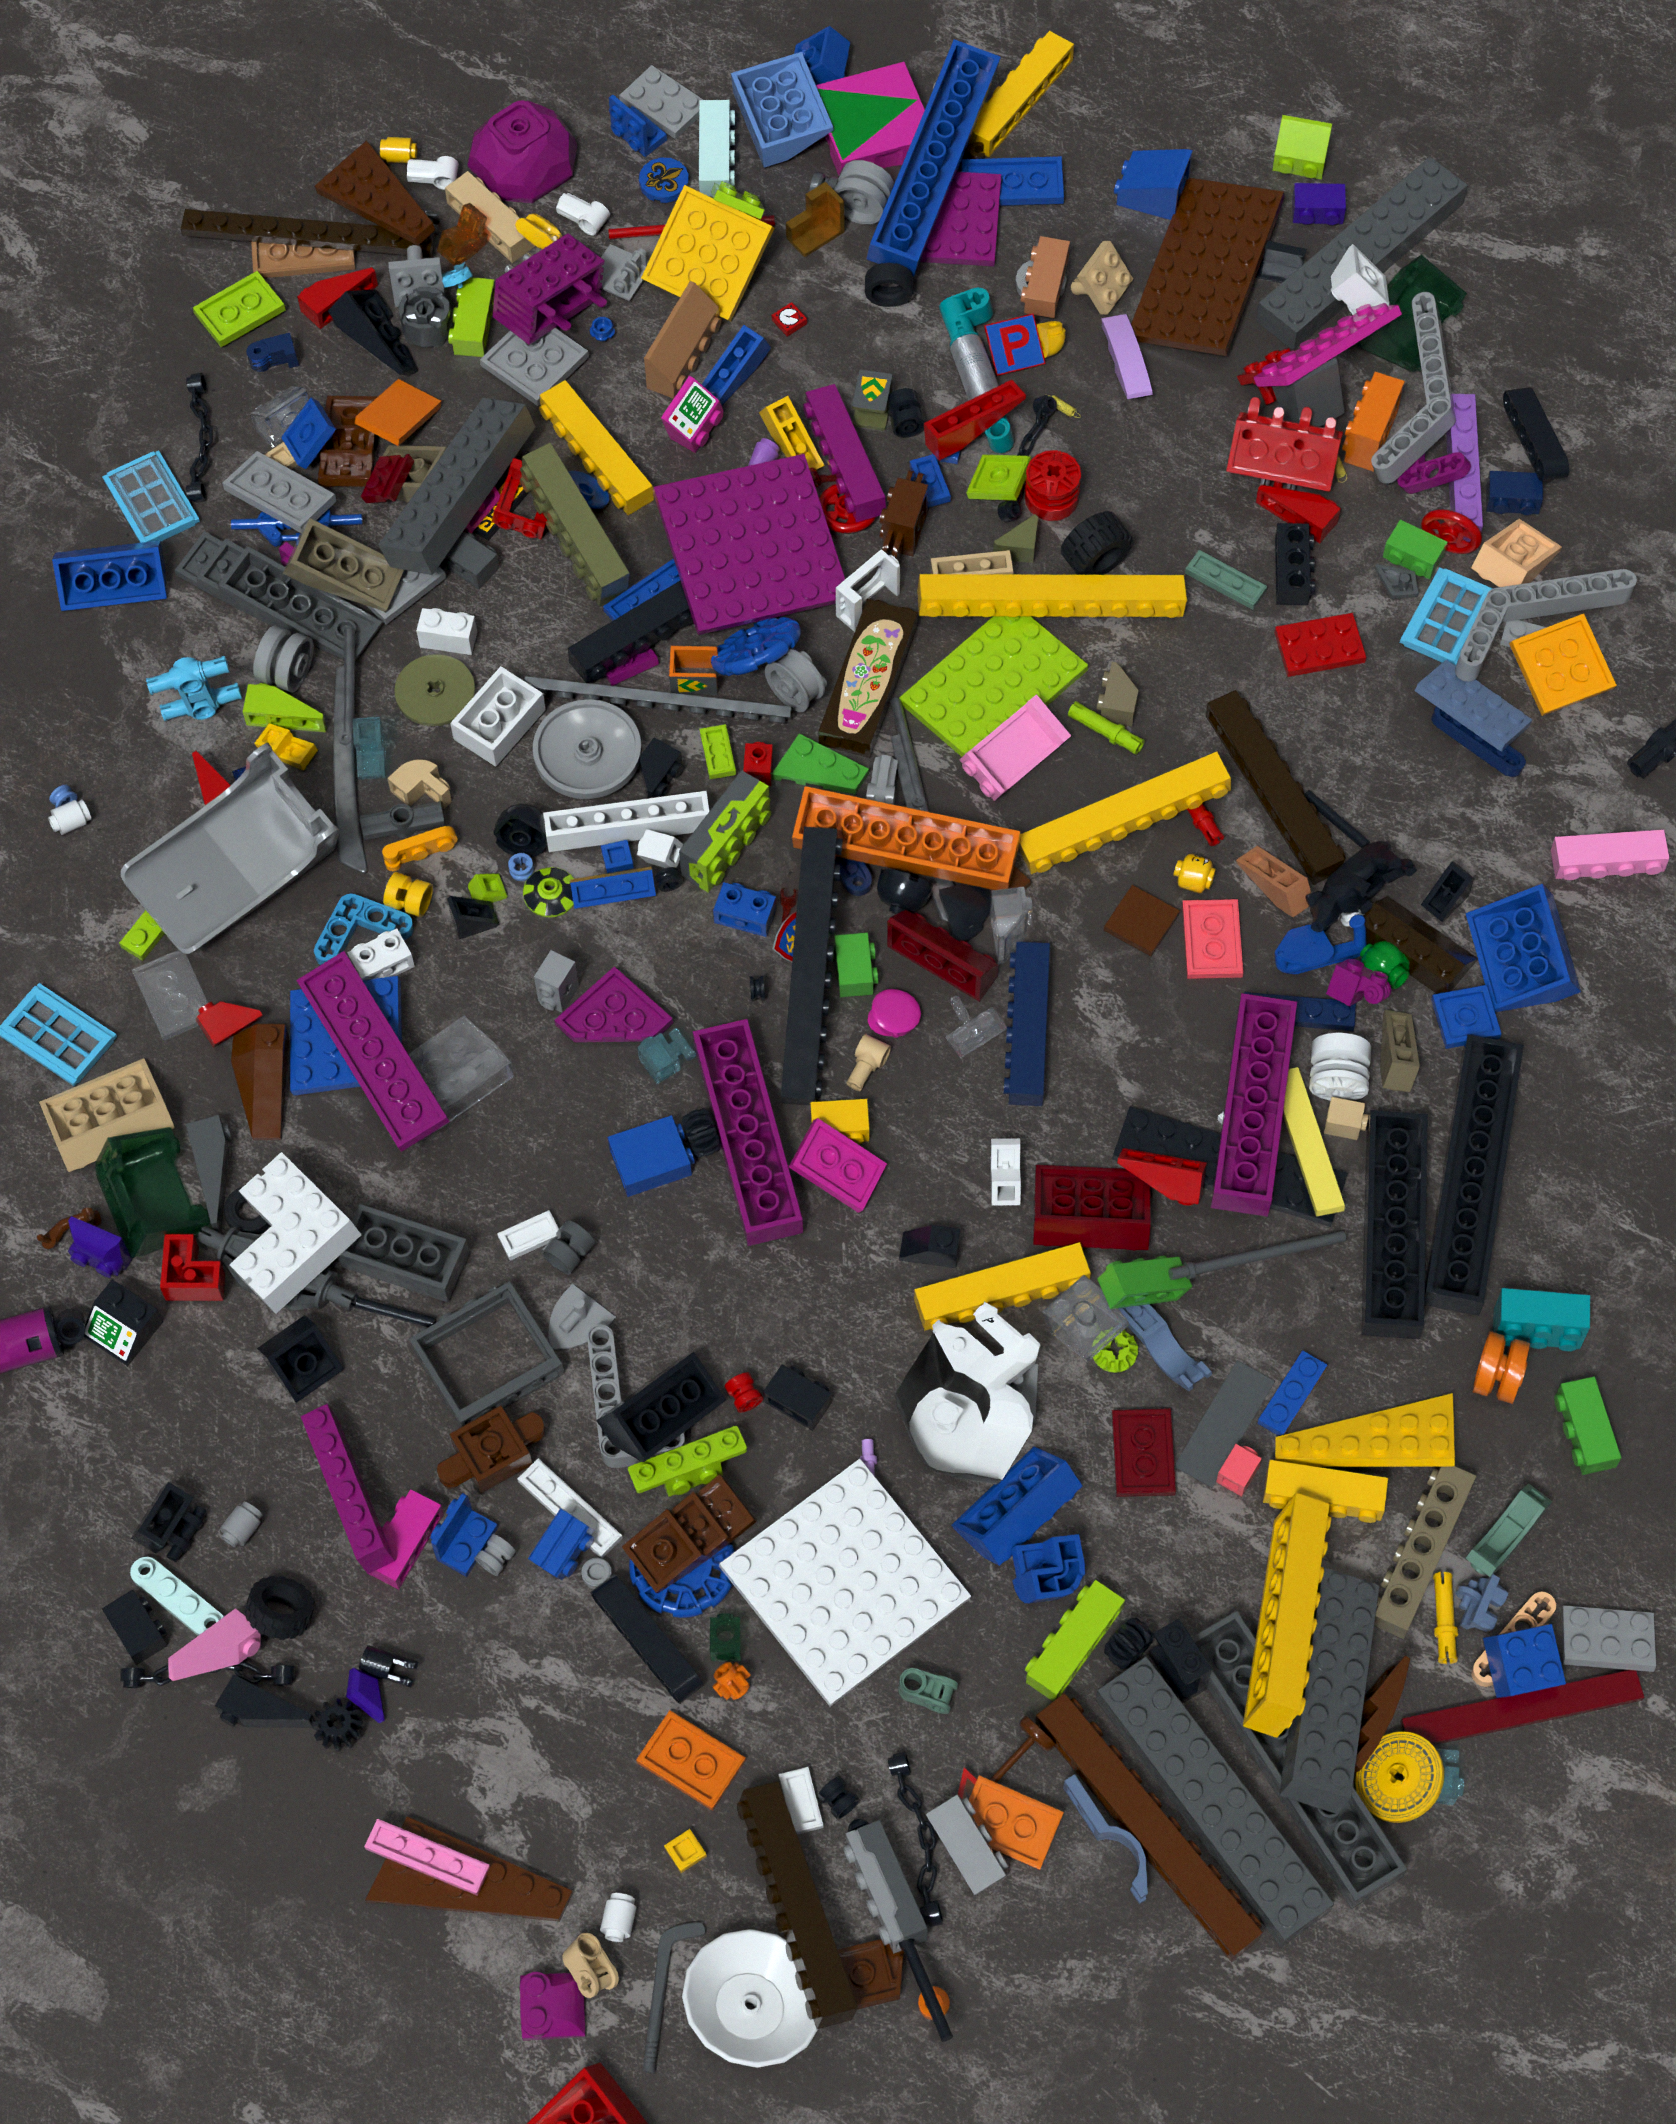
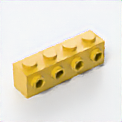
M1269 1460L1263 1503H1268L1276 1509H1284L1292 1497L1299 1493L1330 1504L1328 1513L1331 1517L1345 1518L1346 1516L1358 1517L1362 1522L1373 1523L1376 1520L1381 1521L1384 1514L1388 1478Z

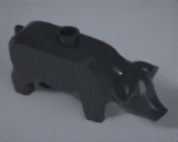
M1378 841L1366 845L1329 876L1322 891L1306 895V902L1314 919L1311 929L1315 932H1326L1332 924L1339 920L1341 913L1359 912L1365 914L1372 909V903L1369 899L1375 896L1384 884L1393 882L1402 876H1412L1417 871L1416 866L1410 859H1400L1389 842Z

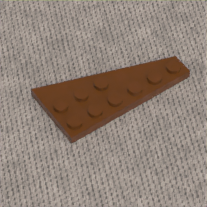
M367 140L314 186L317 194L417 246L435 231L432 221Z

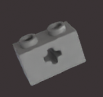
M550 950L534 976L538 1001L548 1010L553 1011L555 1009L563 1013L579 987L575 961Z

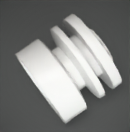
M1328 1033L1314 1039L1311 1051V1063L1313 1066L1311 1067L1309 1089L1312 1094L1330 1101L1331 1097L1354 1101L1366 1096L1369 1091L1370 1043L1360 1036L1348 1033Z

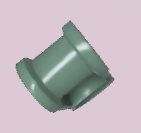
M909 1668L900 1676L898 1692L902 1699L907 1702L926 1707L940 1714H949L951 1710L949 1703L953 1691L958 1688V1683L945 1676L934 1675L917 1668ZM907 1680H916L920 1684V1688L912 1691L907 1689L904 1683ZM943 1690L942 1698L939 1699L940 1692Z

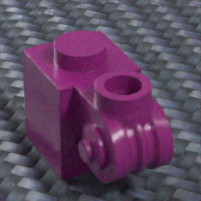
M1347 959L1336 965L1326 994L1348 1006L1361 1001L1363 995L1367 1002L1377 1004L1390 996L1391 986L1387 981L1388 976L1380 971L1372 972V970L1364 967L1361 961Z

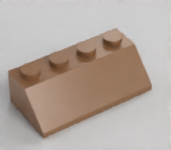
M692 281L688 283L644 357L647 389L673 399L687 380L690 372L696 370L701 353L707 351L712 334L717 333L721 326L719 307Z

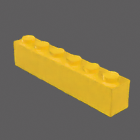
M1051 31L1043 38H1039L1034 49L1029 54L1024 55L1016 70L1010 71L1003 85L998 86L990 100L984 103L968 144L983 142V151L980 153H985V156L990 157L1073 61L1074 44Z
M566 380L539 395L541 404L539 411L546 421L550 420L557 435L560 438L564 437L571 452L575 456H580L587 472H593L603 491L607 490L611 494L612 501L618 509L622 508L627 515H630L654 500L652 484Z
M1079 1242L914 1289V1301L924 1331L933 1330L932 1325L938 1320L946 1325L957 1321L966 1323L974 1320L976 1317L973 1314L980 1306L984 1305V1302L997 1308L998 1314L1004 1308L1014 1305L1015 1307H1023L1028 1305L1031 1300L1038 1298L1051 1299L1057 1296L1059 1292L1066 1290L1072 1292L1079 1291L1090 1283L1091 1272Z

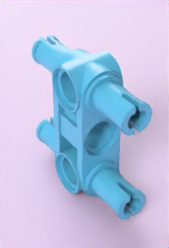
M225 656L205 662L198 661L192 657L181 658L173 664L169 672L146 678L151 695L174 688L178 690L182 698L160 705L164 721L184 715L191 716L197 720L207 719L215 714V710L220 708V705L242 699L238 683L214 689V687L211 688L207 680L208 678L230 672Z

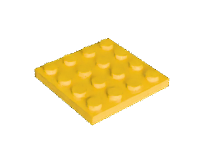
M684 185L641 279L678 297H681L688 283L692 281L719 307V316L731 322L775 228Z

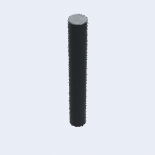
M1308 790L1304 794L1308 803L1312 802L1320 814L1361 849L1370 843L1366 837L1312 791Z
M361 1297L357 1298L356 1304L351 1303L354 1306L353 1308L424 1327H430L436 1322L435 1317Z

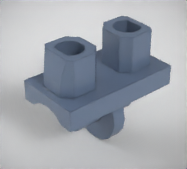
M1493 1574L1489 1578H1479L1478 1582L1470 1580L1467 1587H1457L1455 1594L1461 1599L1459 1608L1465 1610L1460 1626L1465 1629L1475 1627L1485 1632L1494 1629L1498 1619L1497 1616L1487 1611L1489 1604L1501 1607L1509 1594L1498 1585L1499 1577Z

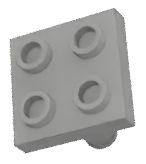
M413 245L407 248V260L388 262L395 307H399V303L404 295H410L413 293V289L418 287L438 289L445 297L440 257L423 259L421 247Z

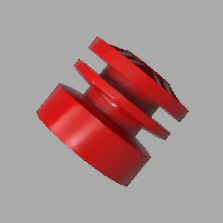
M1051 450L1037 454L1029 462L1026 469L1025 504L1033 515L1035 514L1038 518L1047 521H1059L1069 517L1076 510L1079 503L1081 470L1076 459L1068 453Z

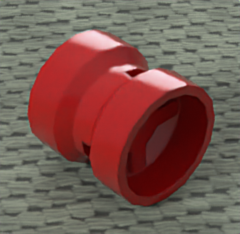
M749 1372L739 1374L725 1384V1389L728 1395L733 1396L735 1400L734 1406L739 1413L754 1409L764 1400L760 1390L755 1389L753 1386L754 1379Z

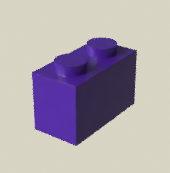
M1294 183L1292 196L1293 223L1343 224L1346 210L1345 184Z

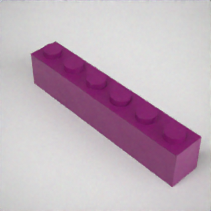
M832 384L805 392L806 403L803 404L805 416L807 419L811 418L812 420L811 428L814 437L820 438L819 445L822 455L828 456L829 471L831 475H836L837 477L836 485L839 493H844L846 496L844 503L847 512L853 513L856 522L880 516L882 509H886L885 495L836 385Z
M328 1404L302 1415V1422L356 1560L367 1574L394 1562V1557L338 1417Z

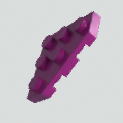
M614 966L560 1014L554 1022L573 1042H641L657 1039L673 1024V1018Z

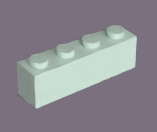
M700 100L699 190L707 196H712L711 190L714 182L720 185L721 181L735 186V171L730 170V166H735V150H730V146L735 145V130H730V126L735 125V110H730L729 100Z

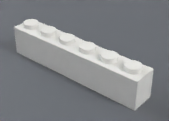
M701 791L544 812L549 852L605 845L623 840L636 841L644 837L646 829L669 836L693 833L709 813L707 792Z

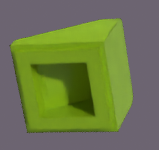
M475 874L468 884L472 899L494 903L507 898L500 874Z

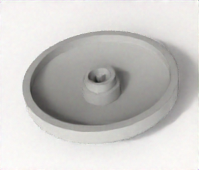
M577 700L556 708L541 722L533 740L534 762L541 778L555 791L577 799L600 798L622 788L635 774L640 763L639 757L642 751L639 731L630 716L619 707L600 700Z

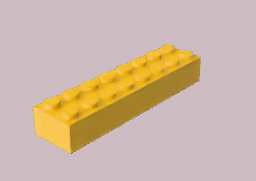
M1299 1493L1292 1497L1273 1523L1243 1727L1276 1738L1285 1728H1290L1293 1719L1297 1715L1300 1716L1305 1707L1306 1699L1302 1697L1303 1689L1308 1683L1310 1674L1306 1668L1313 1652V1645L1310 1644V1640L1317 1625L1314 1611L1318 1607L1321 1597L1317 1590L1324 1574V1567H1321V1562L1328 1547V1542L1325 1541V1534L1328 1532L1331 1524V1517L1328 1516L1330 1504Z

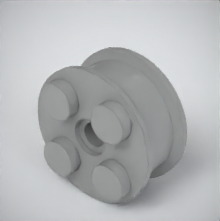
M789 649L788 653L781 657L778 662H773L765 667V676L770 688L786 706L792 707L794 711L804 712L808 709L809 702L813 698L819 699L825 693L827 682L812 664L810 656L804 651L798 652Z

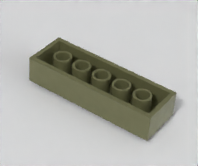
M548 443L522 456L520 483L525 492L530 491L534 498L533 504L539 514L543 513L547 519L546 526L551 535L558 537L560 541L559 547L565 557L569 556L573 562L572 568L578 579L582 578L587 585L585 590L592 601L596 600L599 607L628 590L629 571L552 444Z

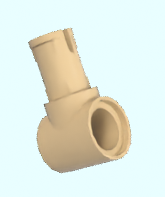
M865 1034L857 1046L855 1052L857 1064L846 1082L847 1085L856 1091H861L871 1071H875L877 1067L881 1069L890 1054L891 1046Z

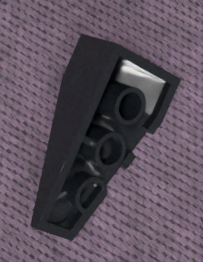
M376 289L345 291L328 310L334 324L342 332L399 375L415 374L418 371L408 347L402 344L398 338L401 335L399 327H393L390 320L393 314Z

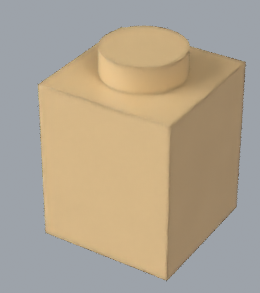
M1331 1097L1324 1134L1357 1140L1360 1130L1365 1131L1367 1126L1368 1114H1363L1365 1103Z

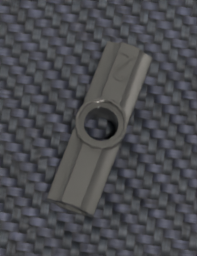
M441 801L411 807L404 803L396 804L389 811L360 816L364 840L390 835L407 838L418 830L445 826ZM401 819H407L405 822H398Z

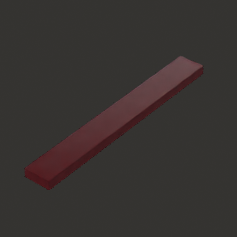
M1627 1670L1519 1695L1501 1697L1402 1718L1401 1724L1404 1732L1418 1734L1432 1745L1638 1702L1642 1701L1645 1697L1637 1671Z

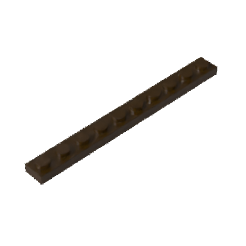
M185 209L180 229L182 236L407 255V248L415 245L377 225ZM434 232L418 245L422 249L423 257H431L435 239Z

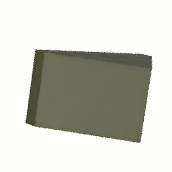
M1034 514L995 540L993 552L1010 550L1012 561L1033 563L1038 517Z

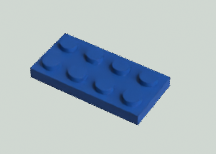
M1062 156L961 160L962 172L1001 174L999 206L1064 204Z

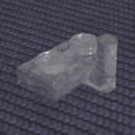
M953 996L950 999V1004L963 1026L957 1028L945 1038L960 1059L1007 1029L1005 1023L993 1007L972 1019L959 996Z

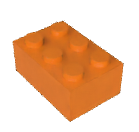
M1374 372L1371 381L1366 380L1362 391V400L1357 401L1353 415L1355 417L1353 421H1349L1346 428V438L1342 447V451L1346 452L1345 463L1374 472L1371 462L1372 456L1385 444L1399 410L1405 381L1378 372Z

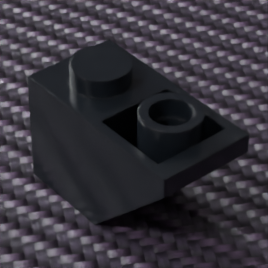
M656 738L652 739L639 757L647 799L664 797L668 791L669 783L673 778H678L683 770L681 752Z

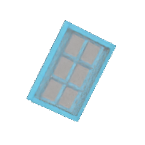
M159 450L150 452L102 476L140 543L163 541L200 522Z
M1439 567L1399 643L1442 663L1448 660L1456 665L1488 592L1493 588L1446 568L1442 569Z
M40 983L33 987L0 1025L1 1038L73 1086L84 1078L117 1037L114 1032Z

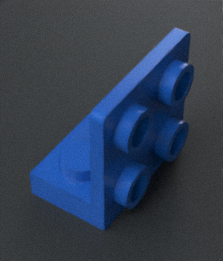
M611 95L609 97L611 129L616 136L622 137L627 141L634 151H638L646 157L667 141V134L634 106L629 108L616 96Z
M462 1493L458 1500H452L446 1511L448 1516L442 1524L436 1525L430 1539L432 1540L431 1544L437 1561L468 1577L476 1564L474 1557L480 1550H484L487 1547V1541L492 1534H495L498 1525L473 1511L468 1495Z

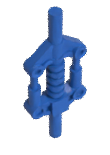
M328 509L316 521L332 529V526L363 524L362 514L331 515ZM261 512L258 518L231 519L232 530L258 529L273 546H280L283 541L297 542L300 533H296V535H282L277 528H280V530L292 528L264 512Z

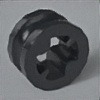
M676 867L662 869L655 875V879L659 883V890L662 892L673 891L682 884V878L679 876V870Z
M750 976L751 1001H755L756 998L765 1000L764 976H760L758 979Z

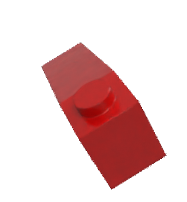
M1011 379L925 422V445L939 461L962 450L1024 401L1026 394Z

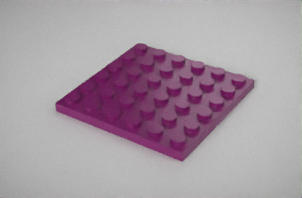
M805 454L655 486L653 488L655 501L698 635L836 604V587L845 580Z

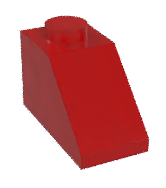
M211 1001L198 1009L200 1014L195 1020L214 1048L261 1019L263 1015L260 1010L225 1002H219L214 1005Z

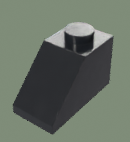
M929 1225L903 1232L899 1261L956 1268L960 1229Z

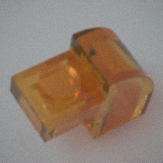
M471 203L463 205L457 226L442 231L437 251L453 266L469 260L482 248L487 240L488 234L483 231L487 217Z

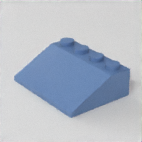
M802 52L731 73L733 94L763 167L789 160L833 131V125Z

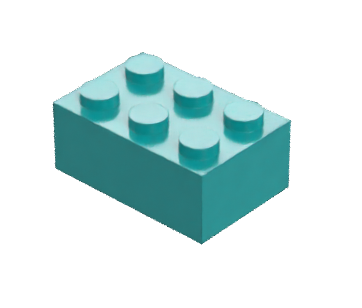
M1502 1288L1493 1309V1332L1505 1336V1346H1510L1514 1339L1529 1342L1530 1347L1535 1349H1543L1549 1346L1559 1347L1562 1351H1574L1581 1348L1590 1329V1295Z

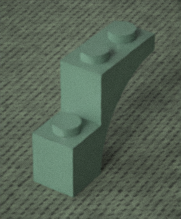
M1527 1484L1520 1490L1489 1532L1466 1557L1471 1562L1472 1568L1480 1574L1491 1577L1508 1561L1523 1538L1534 1529L1553 1501L1530 1484Z

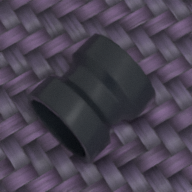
M841 1776L827 1783L817 1795L823 1803L831 1807V1813L837 1820L846 1816L860 1802L859 1797L854 1792H849L846 1788V1782Z

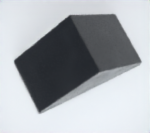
M1452 861L1421 906L1441 922L1445 921L1469 897L1474 877Z
M449 896L447 898L451 919L459 940L496 928L499 925L491 901Z

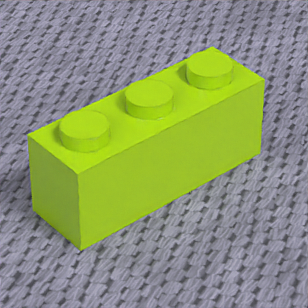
M470 277L463 281L462 288L457 289V302L459 304L458 308L454 307L453 323L455 325L454 329L450 328L448 341L449 344L453 345L454 355L483 357L486 352L493 315L495 283L494 279Z

